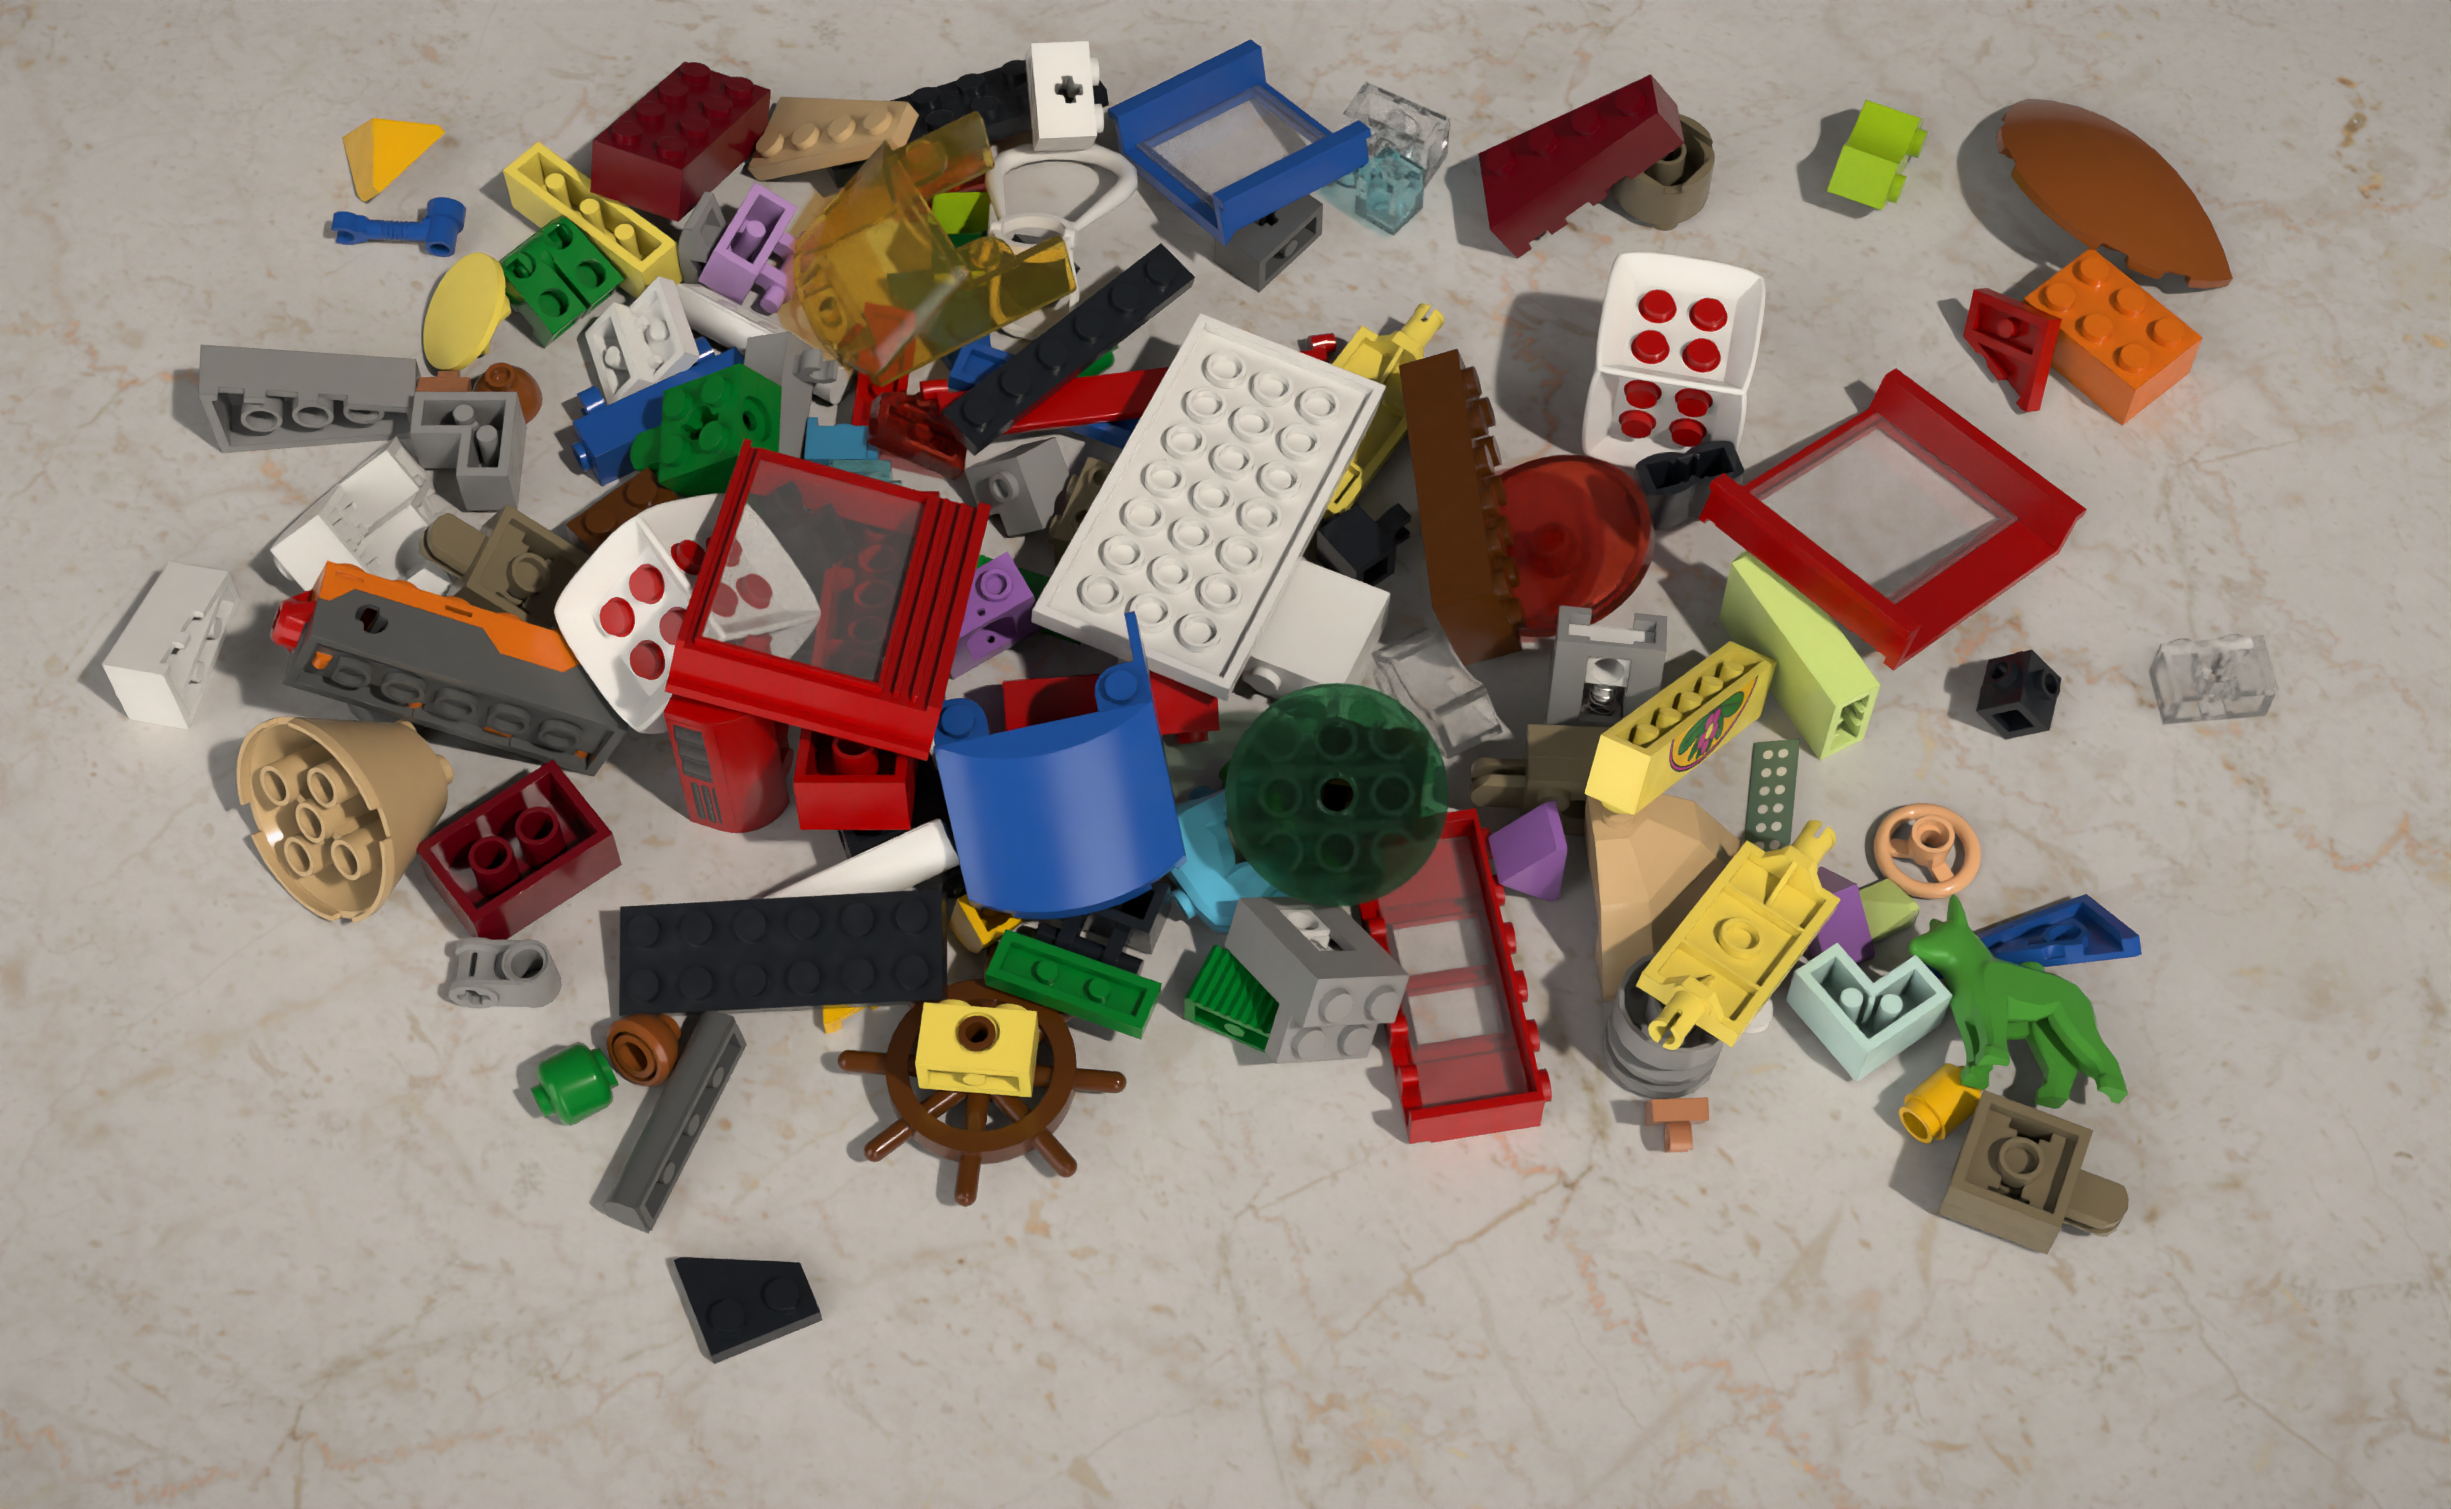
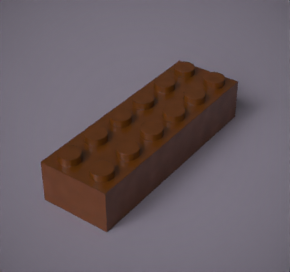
M1458 349L1399 365L1432 609L1462 667L1523 651L1520 629L1527 628V620L1522 602L1519 597L1514 598L1513 588L1519 587L1521 582L1513 556L1508 557L1507 547L1514 545V537L1508 517L1501 514V506L1508 505V498L1501 476L1495 475L1494 467L1502 465V460L1495 436H1489L1488 428L1496 425L1491 402L1488 396L1479 397L1482 395L1477 371L1474 366L1466 368Z

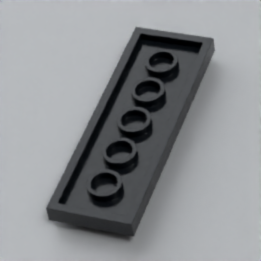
M1012 60L1005 63L1002 67L980 74H966L956 81L937 87H923L910 95L890 100L908 102L919 114L903 152L827 167L826 170L837 189L1031 130L1026 60ZM1099 79V85L1093 86L1094 104L1101 103L1103 108L1109 106L1107 89ZM1060 89L1057 94L1064 96L1065 103L1071 104L1074 97H1068L1066 89Z
M942 889L620 907L619 1016L621 1017L635 1013L652 1014L655 1016L658 1014L687 1016L702 1015L705 1011H717L727 1014L924 1004V1002L940 1003L948 999L947 892Z

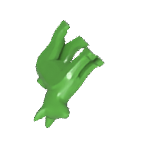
M1952 894L1949 899L1946 921L1942 922L1938 919H1931L1929 923L1930 930L1913 938L1908 944L1907 949L1912 957L1916 955L1924 964L1938 970L1944 977L1947 990L1953 995L1950 1006L1961 1033L1966 1052V1066L1960 1072L1962 1085L1979 1090L1987 1089L1989 1086V1073L1993 1070V1065L2008 1066L2010 1064L2007 1040L2026 1039L2043 1073L2042 1087L2034 1094L2036 1105L2052 1109L2060 1108L2069 1099L2078 1070L2095 1080L2097 1091L2109 1096L2111 1102L2119 1104L2128 1095L2127 1086L2117 1059L2105 1045L2099 1034L2095 1012L2089 998L2076 984L2056 974L2045 972V968L2037 962L2016 964L1995 958L1983 941L1970 929L1960 900L1955 894Z

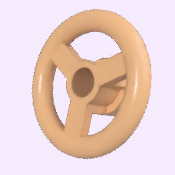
M1917 803L1906 805L1893 811L1882 821L1874 838L1875 861L1883 876L1893 881L1905 893L1914 897L1940 899L1952 896V894L1960 892L1971 883L1980 867L1981 848L1974 830L1960 815L1939 805ZM1918 819L1913 824L1908 840L1891 839L1896 829L1901 825ZM1956 833L1963 844L1965 859L1960 871L1954 876L1945 861L1951 851ZM1924 843L1931 844L1935 848L1927 847ZM1892 857L1910 858L1917 864L1927 867L1936 883L1920 882L1908 877L1895 865Z

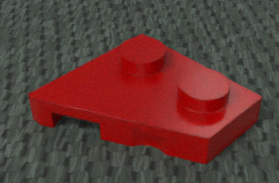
M1989 288L1974 289L1963 337L1976 353L1984 357L1988 369L1998 381L2007 380L2020 396L2016 404L2021 410L2025 412L2040 410L2062 319Z

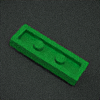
M1005 929L985 973V985L1140 1040L1160 997L1162 983L1008 929Z

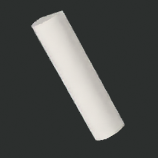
M675 284L690 328L729 349L737 347L744 357L749 337L789 331L702 284ZM791 332L813 349L823 350V361L837 360L839 362L837 380L827 384L814 383L812 393L832 404L840 403L851 391L857 378L858 367Z
M936 818L763 899L906 890L960 865L953 831L941 819Z

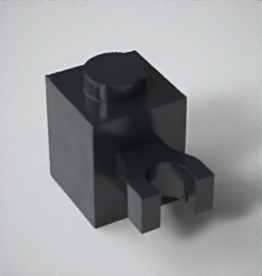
M1399 503L1388 509L1377 521H1374L1359 504L1343 514L1335 513L1327 518L1317 531L1316 559L1326 569L1375 586L1394 574L1397 545L1410 538V532L1405 528V525L1411 522V515Z

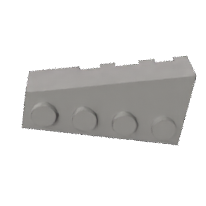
M201 345L198 395L222 453L392 440L396 436L398 439L411 438L410 426L415 392H417L416 387L421 374L416 359Z

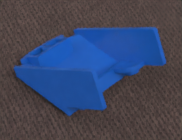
M1135 611L1124 613L1133 661L1109 667L1099 676L1095 684L1098 712L990 734L986 715L975 701L966 698L946 700V696L944 697L934 734L935 746L933 748L971 907L982 911L983 908L1011 913L1013 918L1057 919L1086 915L1125 903L1152 889V883L1158 881L1176 866L1179 869L1187 862L1144 643Z

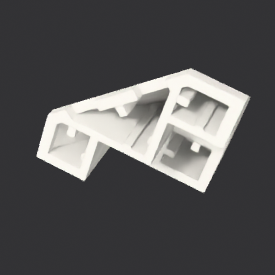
M397 436L315 502L280 535L270 549L274 554V562L279 571L291 581L296 580L305 591L312 589L327 560L337 564H353L363 569L366 573L385 579L408 581L418 589L446 597L456 578L420 554V535L439 516L445 513L439 511L437 514L435 513L429 500V496L436 491L431 478Z

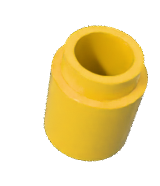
M1945 1063L1906 1095L1904 1099L1905 1105L1899 1109V1117L1907 1131L1920 1142L1929 1144L1934 1139L1943 1140L1974 1113L1982 1090L1962 1085L1960 1072L1965 1066L1958 1067Z

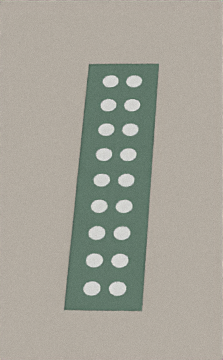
M1800 738L1754 743L1744 843L1748 840L1765 852L1782 849L1784 846L1790 845Z

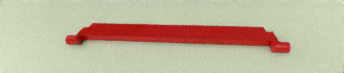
M1334 333L1308 336V350L1299 352L1330 364L1327 353L1336 352ZM1169 367L1074 378L1002 435L1139 419L1142 417ZM946 378L920 381L919 384L922 401L935 400L939 418L945 408L968 392L949 393Z

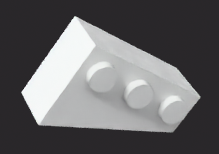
M172 561L167 563L102 663L115 690V694L119 698L129 719L190 729L241 600L229 571Z

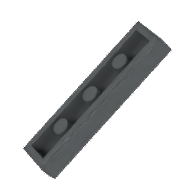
M705 1011L702 1014L603 1204L604 1210L622 1224L648 1234L650 1230L652 1231L747 1046L734 1016L717 1011Z

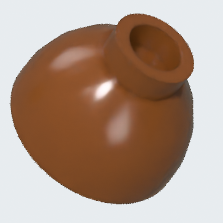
M503 362L491 365L478 378L473 392H517L526 424L538 414L542 406V392L533 376L520 367Z
M645 1013L631 1014L618 1019L607 1029V1051L614 1066L628 1080L645 1087H656L661 1085L671 1075L677 1063L678 1040L681 1037V1031L677 1022L666 1014H658L656 1016Z

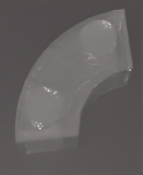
M1424 627L1371 653L1377 666L1373 670V676L1378 689L1386 698L1393 697L1397 706L1412 726V730L1419 734L1430 735L1429 750L1433 749L1441 756L1450 759L1503 732L1485 685L1475 679L1463 666L1444 631Z

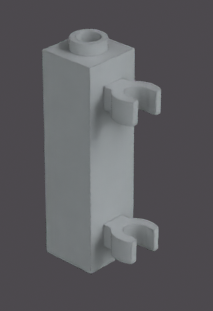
M789 331L749 337L747 339L744 365L782 386L779 453L803 459L807 417H809L813 384L835 382L837 380L839 362L837 360L823 361V350L813 349Z

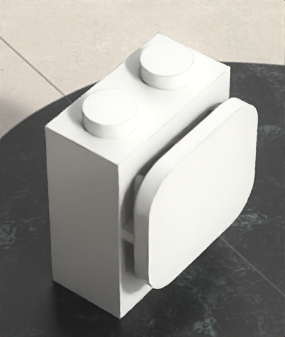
M1300 559L1243 670L1242 681L1249 683L1254 689L1267 696L1316 715L1339 718L1349 708L1368 671L1370 656L1388 622L1390 592Z

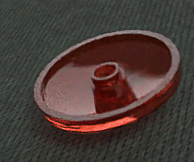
M1582 455L1542 457L1515 466L1500 475L1508 498V505L1501 506V514L1508 517L1514 537V545L1507 547L1508 557L1513 556L1521 582L1519 587L1513 588L1514 598H1520L1527 620V628L1520 629V636H1556L1559 606L1591 608L1590 624L1592 625L1614 612L1634 593L1651 564L1656 538L1653 517L1645 496L1630 476L1606 461Z

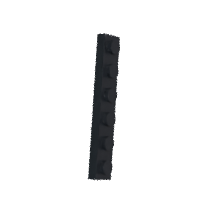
M1160 243L945 408L941 413L940 421L974 456L1190 289L1195 276Z

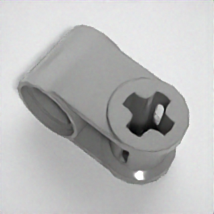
M469 937L460 940L456 944L455 952L460 961L457 979L449 988V998L459 1005L478 1009L492 1006L538 1008L553 1002L559 995L562 987L560 974L549 950L540 941L532 939L491 940L481 937ZM541 969L537 975L531 978H522L531 970Z

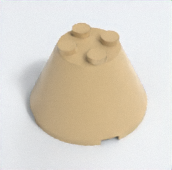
M288 716L275 717L257 725L247 734L241 745L237 760V788L240 805L250 803L259 831L251 834V837L263 860L277 880L298 902L313 913L330 921L343 917L352 919L353 923L375 914L382 908L417 855L416 849L419 843L428 838L444 813L448 799L447 785L453 781V770L448 760L442 755L435 754L424 738L417 733L412 723L402 719L391 723Z

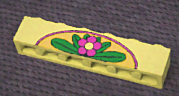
M1729 641L1601 734L1584 794L1600 800L1602 805L1612 812L1637 814L1761 716L1777 660Z

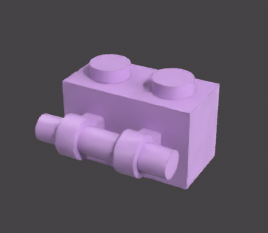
M755 182L715 247L698 281L742 305L753 284L756 283L763 287L765 295L760 301L761 307L769 313H777L782 303L789 302L797 288L795 281L800 272L807 271L815 257L813 250L818 243V238L809 231H802L798 238L785 232L798 207ZM772 252L778 254L783 259L780 269L767 263Z

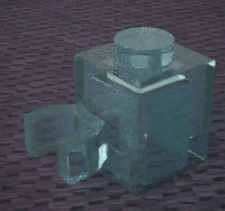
M1385 146L1373 159L1370 160L1369 158V162L1362 169L1357 168L1348 175L1334 181L1342 187L1356 189L1355 214L1392 236L1423 208L1425 168L1389 146Z

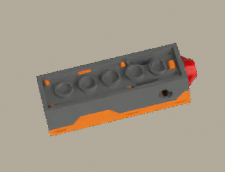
M327 560L312 589L282 600L273 621L270 634L271 639L276 645L285 647L290 652L282 684L543 762L548 763L553 759L560 767L590 776H595L629 729V725L611 707L580 664L560 629H546L524 622L518 616L510 613H495L472 606L466 600L459 597H443L418 589L408 581L389 580L369 574L353 564H337Z

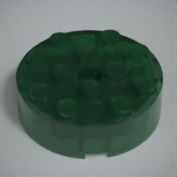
M1329 683L1294 691L1278 699L1256 718L1247 731L1244 732L1233 752L1226 778L1225 803L1229 826L1240 852L1253 869L1270 885L1295 899L1328 907H1349L1367 904L1396 892L1411 881L1428 863L1440 842L1446 825L1449 789L1441 753L1427 728L1411 711L1397 700L1377 690L1354 684ZM1333 780H1343L1349 783L1354 794L1351 804L1346 809L1338 812L1327 809L1322 802V791Z

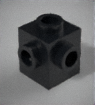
M2033 650L2020 651L1989 659L1983 684L1980 688L1976 712L2005 740L2049 731L2057 697L2060 693L2062 678Z

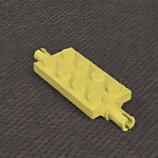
M1419 304L1403 328L1389 335L1379 336L1362 325L1332 363L1334 366L1386 385V390L1377 413L1322 517L1325 520L1335 513L1343 514L1353 506L1408 434L1399 365L1423 359L1424 347L1437 330H1440L1444 325V317L1437 309L1432 312L1428 319L1425 317L1431 308L1428 304Z
M1818 820L1808 821L1791 845L1784 846L1779 850L1765 852L1748 840L1744 843L1644 969L1636 984L1638 988L1666 1005L1648 1027L1649 1035L1655 1042L1658 1043L1670 1029L1672 1034L1665 1041L1663 1047L1670 1050L1678 1049L1686 1035L1696 1024L1731 1048L1735 1045L1833 915L1841 900L1822 888L1817 875V865L1836 844V835L1830 827L1827 826L1819 838H1815L1814 835L1823 823Z

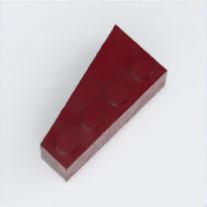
M1650 74L1478 153L1490 231L1517 259L1532 249L1530 242L1547 230L1553 235L1568 224L1566 217L1587 202L1595 206L1609 196L1607 192L1620 179L1626 176L1632 180L1684 144L1677 104Z

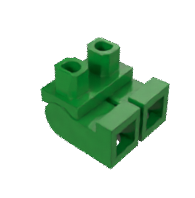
M563 216L551 220L498 261L503 268L506 285L505 294L509 298L510 306L516 313L520 311L534 328L532 334L544 349L578 323L580 318L583 319L611 297L624 281L621 274L579 228Z

